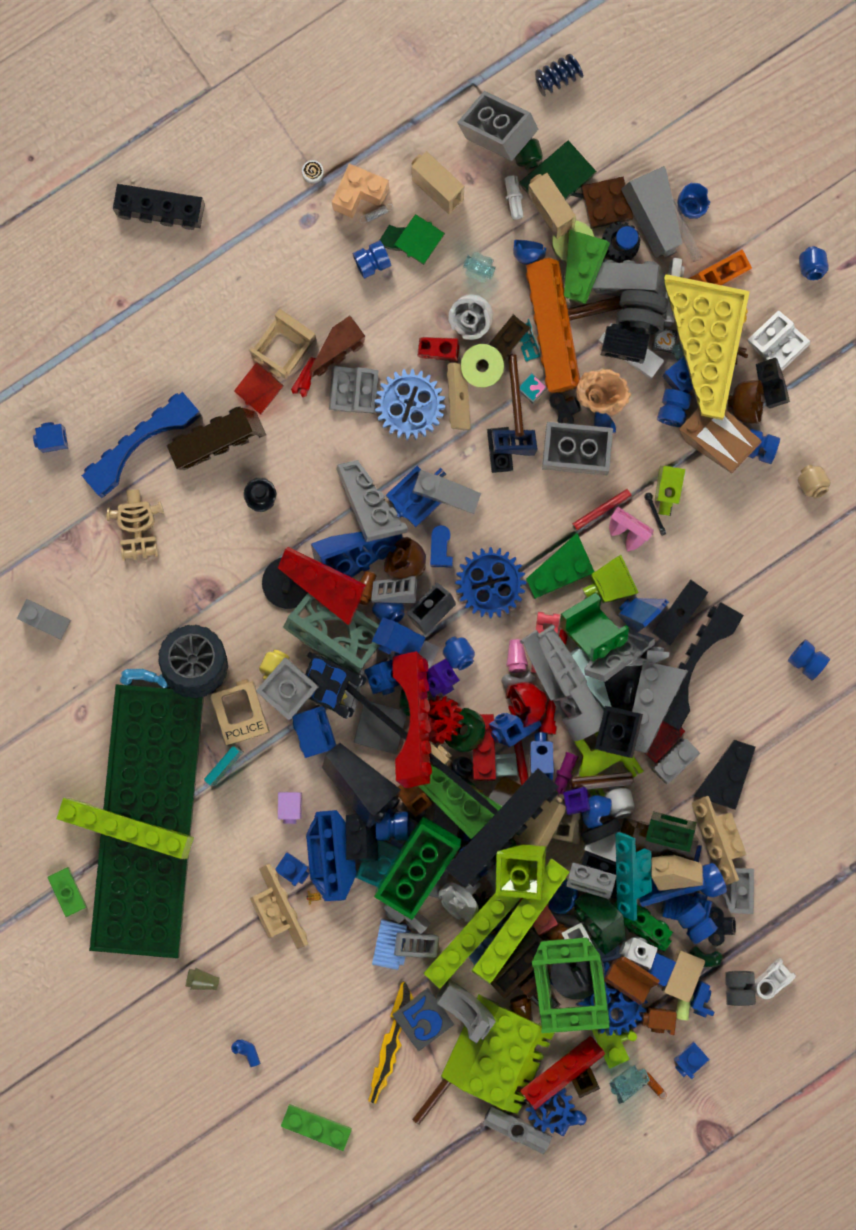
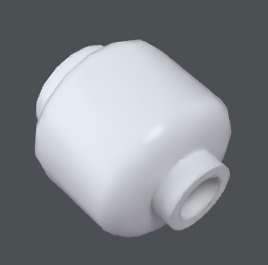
M622 786L610 787L609 792L604 796L610 798L612 802L609 815L614 816L615 819L631 816V812L635 809V803L630 789L622 788Z

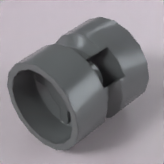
M725 972V984L729 987V990L726 991V1004L731 1006L755 1005L756 996L755 991L752 990V986L755 985L754 972Z

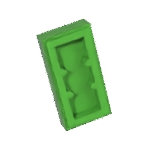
M69 867L47 877L65 917L87 908Z

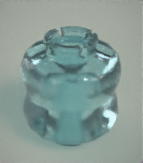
M474 252L472 257L468 255L463 265V268L466 269L465 275L468 278L476 279L480 283H485L487 278L491 280L496 269L493 266L494 260L491 257L483 256L479 252Z

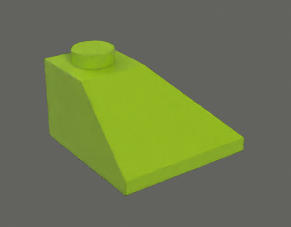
M523 844L497 851L496 895L541 900L546 846Z

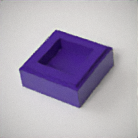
M582 787L563 792L568 815L591 810L587 788Z

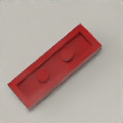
M480 714L486 726L482 742L473 750V781H496L495 741L490 734L492 730L489 726L494 721V714Z

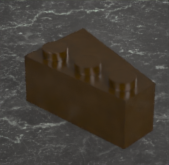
M624 818L620 832L635 838L636 852L645 848L651 851V859L652 857L676 855L694 861L698 841L693 838L690 852L648 842L645 840L649 823Z
M531 927L491 982V985L504 999L534 972L532 961L541 941L544 940Z

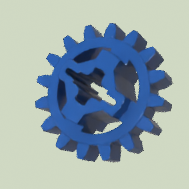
M566 1088L557 1092L538 1107L543 1113L542 1121L532 1106L526 1108V1111L532 1112L528 1119L536 1120L535 1128L542 1125V1132L545 1133L547 1128H550V1132L554 1133L555 1127L563 1131V1123L570 1125L567 1118L574 1117L570 1109L575 1108V1105L569 1104L573 1097L571 1095L565 1096ZM559 1095L565 1102V1108L560 1107L558 1103ZM553 1100V1106L556 1107V1111H551L548 1115L545 1105H550ZM558 1115L562 1116L561 1120H559L556 1123L550 1124L552 1118Z

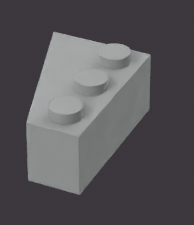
M605 259L602 262L592 289L596 294L621 296L623 291L640 290L665 297V273L659 264L653 261L636 264V262L625 260L623 263H615L613 260Z

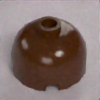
M761 380L743 381L735 387L733 395H729L728 408H732L737 420L750 424H759L761 422L764 402H761V395H764Z
M403 537L394 544L397 547L394 552L389 551L384 562V571L393 579H403L410 576L417 578L423 574L426 568L425 551L418 542L409 537Z

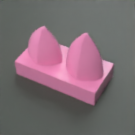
M617 507L610 517L609 531L611 536L620 535L629 529L626 538V550L628 552L642 546L654 532V529L620 507Z

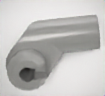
M528 671L520 678L506 674L502 677L501 681L507 689L508 686L516 683H531L536 678Z

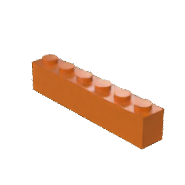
M546 258L526 265V278L531 289L530 300L534 306V322L537 325L539 334L537 340L542 351L541 363L545 368L546 374L545 384L549 392L562 393L576 389L580 376L566 298L564 297L560 264L558 260Z

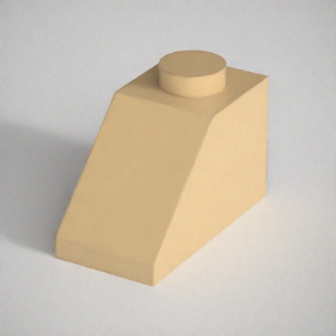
M676 855L652 857V878L659 891L702 886L703 866L701 863Z

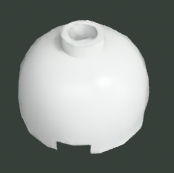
M469 294L462 296L453 304L449 311V323L452 330L454 331L455 329L459 334L463 335L462 338L474 340L481 338L489 330L493 322L491 305L479 295Z

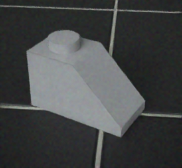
M26 599L17 617L18 620L60 640L71 621Z

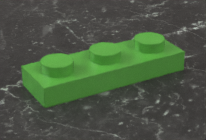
M289 1104L281 1127L341 1151H344L352 1130L350 1127Z

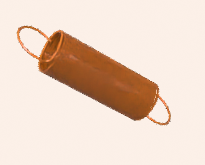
M646 1072L642 1079L657 1096L665 1092L650 1073Z

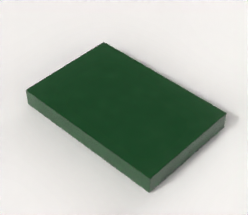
M568 140L522 179L520 185L529 194L530 180L539 174L543 176L548 173L564 199L567 200L582 185L589 181L597 171Z

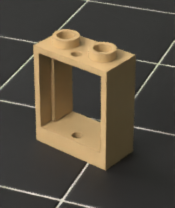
M548 173L543 176L539 174L532 178L529 184V198L556 239L569 232V230L575 228L576 215Z

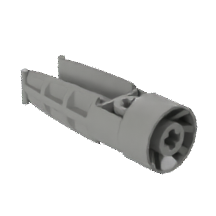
M551 625L540 634L535 630L520 640V643L524 644L547 695L555 703L572 739L578 741L599 731L604 711L592 695L586 684L587 680L576 661L555 632V626Z

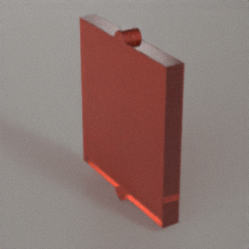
M256 362L234 392L245 401L246 405H250L261 415L284 385L272 376V372H268Z

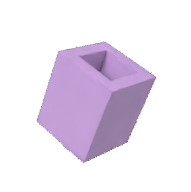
M278 792V819H283V824H296V819H302V792Z

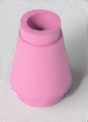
M521 639L509 641L506 667H509V672L511 673L525 672L526 666H528L524 646L520 643Z

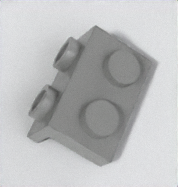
M572 863L566 887L610 899L616 875Z

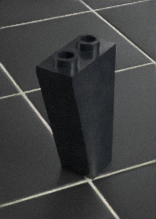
M339 742L325 755L322 765L323 770L367 827L371 828L376 822L379 824L385 818L386 812L389 809L394 810L400 802L398 797L401 789Z

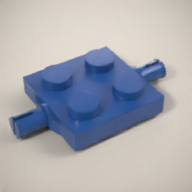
M418 466L386 494V497L395 507V511L398 514L397 517L408 519L415 528L441 504L440 502L412 493L418 473L421 470ZM441 468L434 473L440 477L447 475Z

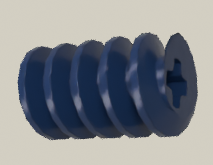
M567 54L565 59L559 58L558 63L555 61L551 62L550 67L545 65L542 70L537 69L535 71L537 86L544 97L546 96L545 89L553 93V85L561 89V81L567 86L569 85V77L575 82V74H578L581 78L584 75L580 64L571 54Z

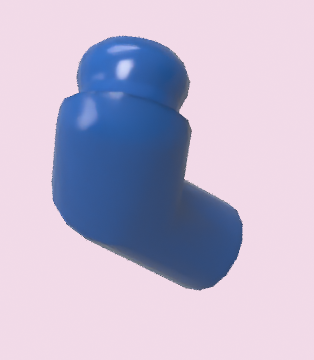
M240 1039L231 1045V1050L234 1054L239 1053L247 1056L250 1067L261 1064L254 1044Z
M579 1110L570 1111L574 1114V1117L567 1118L570 1125L563 1123V1131L556 1127L555 1132L565 1136L570 1126L584 1125L587 1120L586 1115Z

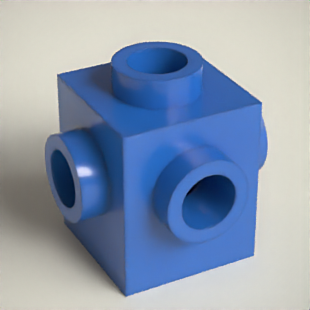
M393 660L376 664L364 670L373 694L382 692L383 696L395 692L394 688L400 685L393 678Z
M509 713L497 715L494 721L489 724L493 740L509 748L527 736L520 718Z

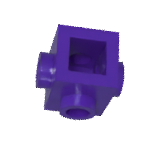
M447 659L438 662L426 671L429 691L433 697L440 693L443 696L454 690L453 685L460 681Z

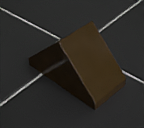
M590 1067L572 1081L579 1098L600 1089Z

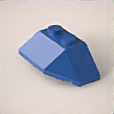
M337 810L316 812L315 818L306 834L310 880L321 893L324 901L346 900L356 877L355 862L346 860V822Z

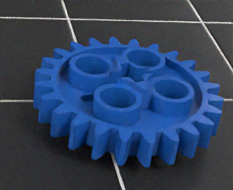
M492 547L489 548L488 553H485L483 548H481L479 556L473 551V559L465 557L467 565L460 564L459 566L463 572L456 573V576L461 578V580L455 581V585L461 586L460 589L456 590V593H463L459 601H467L465 608L467 609L472 606V614L479 610L481 618L485 612L488 613L490 619H492L493 613H496L500 618L502 610L508 615V607L516 609L514 601H522L518 594H525V590L520 588V586L526 585V581L520 580L521 577L525 576V572H518L522 565L518 564L515 566L516 557L509 560V552H506L504 556L501 555V548L496 553H493ZM500 564L504 567L505 572L501 575H496L493 573L492 567ZM474 570H480L483 573V578L479 581L473 580L471 573ZM503 577L510 578L508 581L495 583L494 588L486 585L478 589H472L473 585L486 583L488 578H491L492 581ZM506 585L510 589V594L508 596H501L498 593V588ZM486 591L489 594V599L486 602L479 601L477 599L478 592Z
M603 962L605 970L604 977L608 969L610 968L608 962ZM605 984L610 1028H606V1034L610 1036L614 1030L615 1035H621V1029L624 1033H628L629 1026L632 1028L637 1027L634 1020L642 1021L639 1013L646 1012V1010L641 1007L642 1004H638L631 998L628 1002L625 1001L622 992L613 986L608 988ZM594 994L581 999L580 1002L576 1003V1006H593ZM614 994L613 997H612V999L614 1000V1002L609 1003V1002L611 1001V998L609 997V995ZM613 1008L618 1012L616 1021L611 1017ZM598 1029L599 1034L605 1031V1029Z

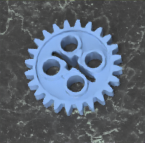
M405 369L402 371V376L394 372L393 380L390 377H386L388 385L380 384L384 391H377L376 393L381 398L375 400V404L380 405V407L375 409V413H382L378 417V421L385 420L383 428L390 426L389 434L397 431V438L405 434V438L408 440L410 435L413 434L415 440H417L418 433L426 437V429L433 432L432 424L436 426L440 424L436 418H443L444 414L439 412V410L445 409V405L440 404V402L445 400V396H438L442 392V388L435 389L437 381L430 383L431 375L423 378V371H420L418 376L415 375L414 369L411 370L410 375H407ZM405 386L409 389V393L407 395H400L397 391L398 388ZM417 387L418 390L413 401L414 406H411L406 422H402L407 408L406 403L410 401L413 388ZM420 394H427L430 400L426 403L420 402L418 400ZM392 407H400L402 413L398 416L392 415L390 412ZM413 414H420L423 420L420 423H414L410 417Z

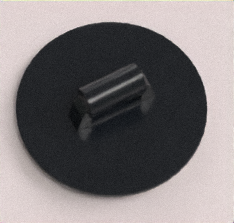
M278 558L265 569L262 577V589L266 598L275 606L283 609H293L299 605L308 592L278 569L281 558Z
M625 666L604 682L611 707L633 711L642 668Z
M590 961L552 965L551 980L555 989L562 996L577 1000L594 994ZM602 963L603 974H605L604 965Z

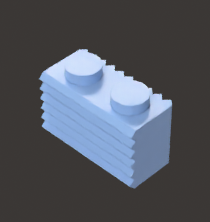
M381 919L372 965L396 970L399 969V965L404 966L406 956H395L394 951L396 934L411 932V930H407V924H398L395 921ZM402 938L401 951L406 938Z

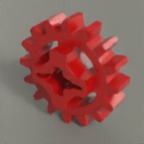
M436 696V701L430 698L428 721L431 731L429 733V741L434 744L437 742L444 744L445 739L448 741L452 740V734L458 735L457 728H462V725L459 723V720L464 719V716L459 714L462 708L457 706L458 703L447 696L443 698Z

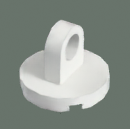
M449 882L444 884L438 893L439 897L442 896V906L454 918L459 920L463 918L465 922H470L479 912L478 905L472 894L481 884L478 882L474 887L469 885L465 889L455 883Z

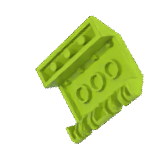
M478 994L477 999L491 1012L496 1022L484 1040L480 1038L477 1043L469 1039L468 1029L464 1025L441 1077L475 1097L503 1110L518 1114L522 1104L515 1100L524 1102L525 1098L520 1092L515 1091L518 1086L524 1088L529 1084L524 1079L534 1080L541 1064L534 1060V1058L538 1060H543L544 1058L541 1052L534 1051L537 1044L548 1048L550 1042L544 1040L543 1037L552 1040L555 1032L542 1033L541 1023L537 1024Z

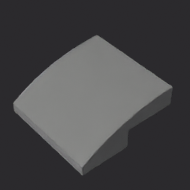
M333 366L329 410L375 413L379 370Z

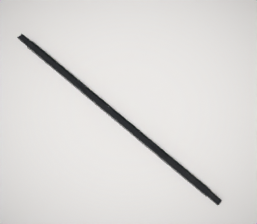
M309 651L306 656L311 659L313 653ZM348 683L346 691L406 741L408 733ZM429 754L430 762L494 815L498 812L487 799L435 755Z

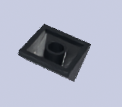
M605 706L595 749L633 759L643 714Z

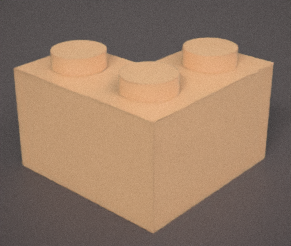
M349 163L332 200L333 210L353 218L361 199L381 207L389 190V180Z

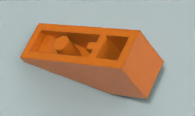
M742 249L688 279L723 285L752 269Z

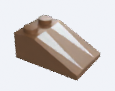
M698 408L679 428L688 445L731 474L762 442L727 410H725L724 419L719 420L701 416Z

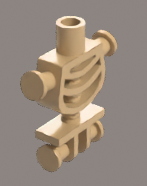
M139 490L126 491L128 504L118 505V510L107 508L106 514L107 521L117 519L118 526L122 530L134 535V539L120 541L121 546L131 545L132 549L127 550L121 548L122 560L126 561V558L137 560L138 555H143L144 559L149 555L158 557L157 544L151 547L146 545V543L157 542V538L155 536L142 538V532L153 527L155 523L154 514L160 512L164 514L162 503L159 501L157 505L151 506L148 501L141 502ZM123 514L132 516V519L123 517ZM149 520L146 525L141 527V523ZM123 522L132 524L133 528L125 527ZM138 544H141L142 550H137Z

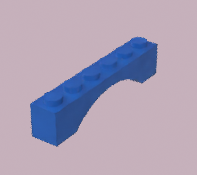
M183 392L174 394L168 400L169 403L165 407L157 408L147 422H140L130 436L125 435L118 441V446L113 450L108 449L101 455V460L96 464L91 463L84 469L85 473L81 476L100 498L105 497L119 485L125 463L143 442L162 432L186 429L202 416L200 411Z

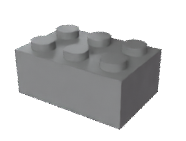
M483 91L457 122L467 140L510 161L517 156L539 130L531 112L486 91Z
M547 422L542 470L607 476L610 467L613 428Z

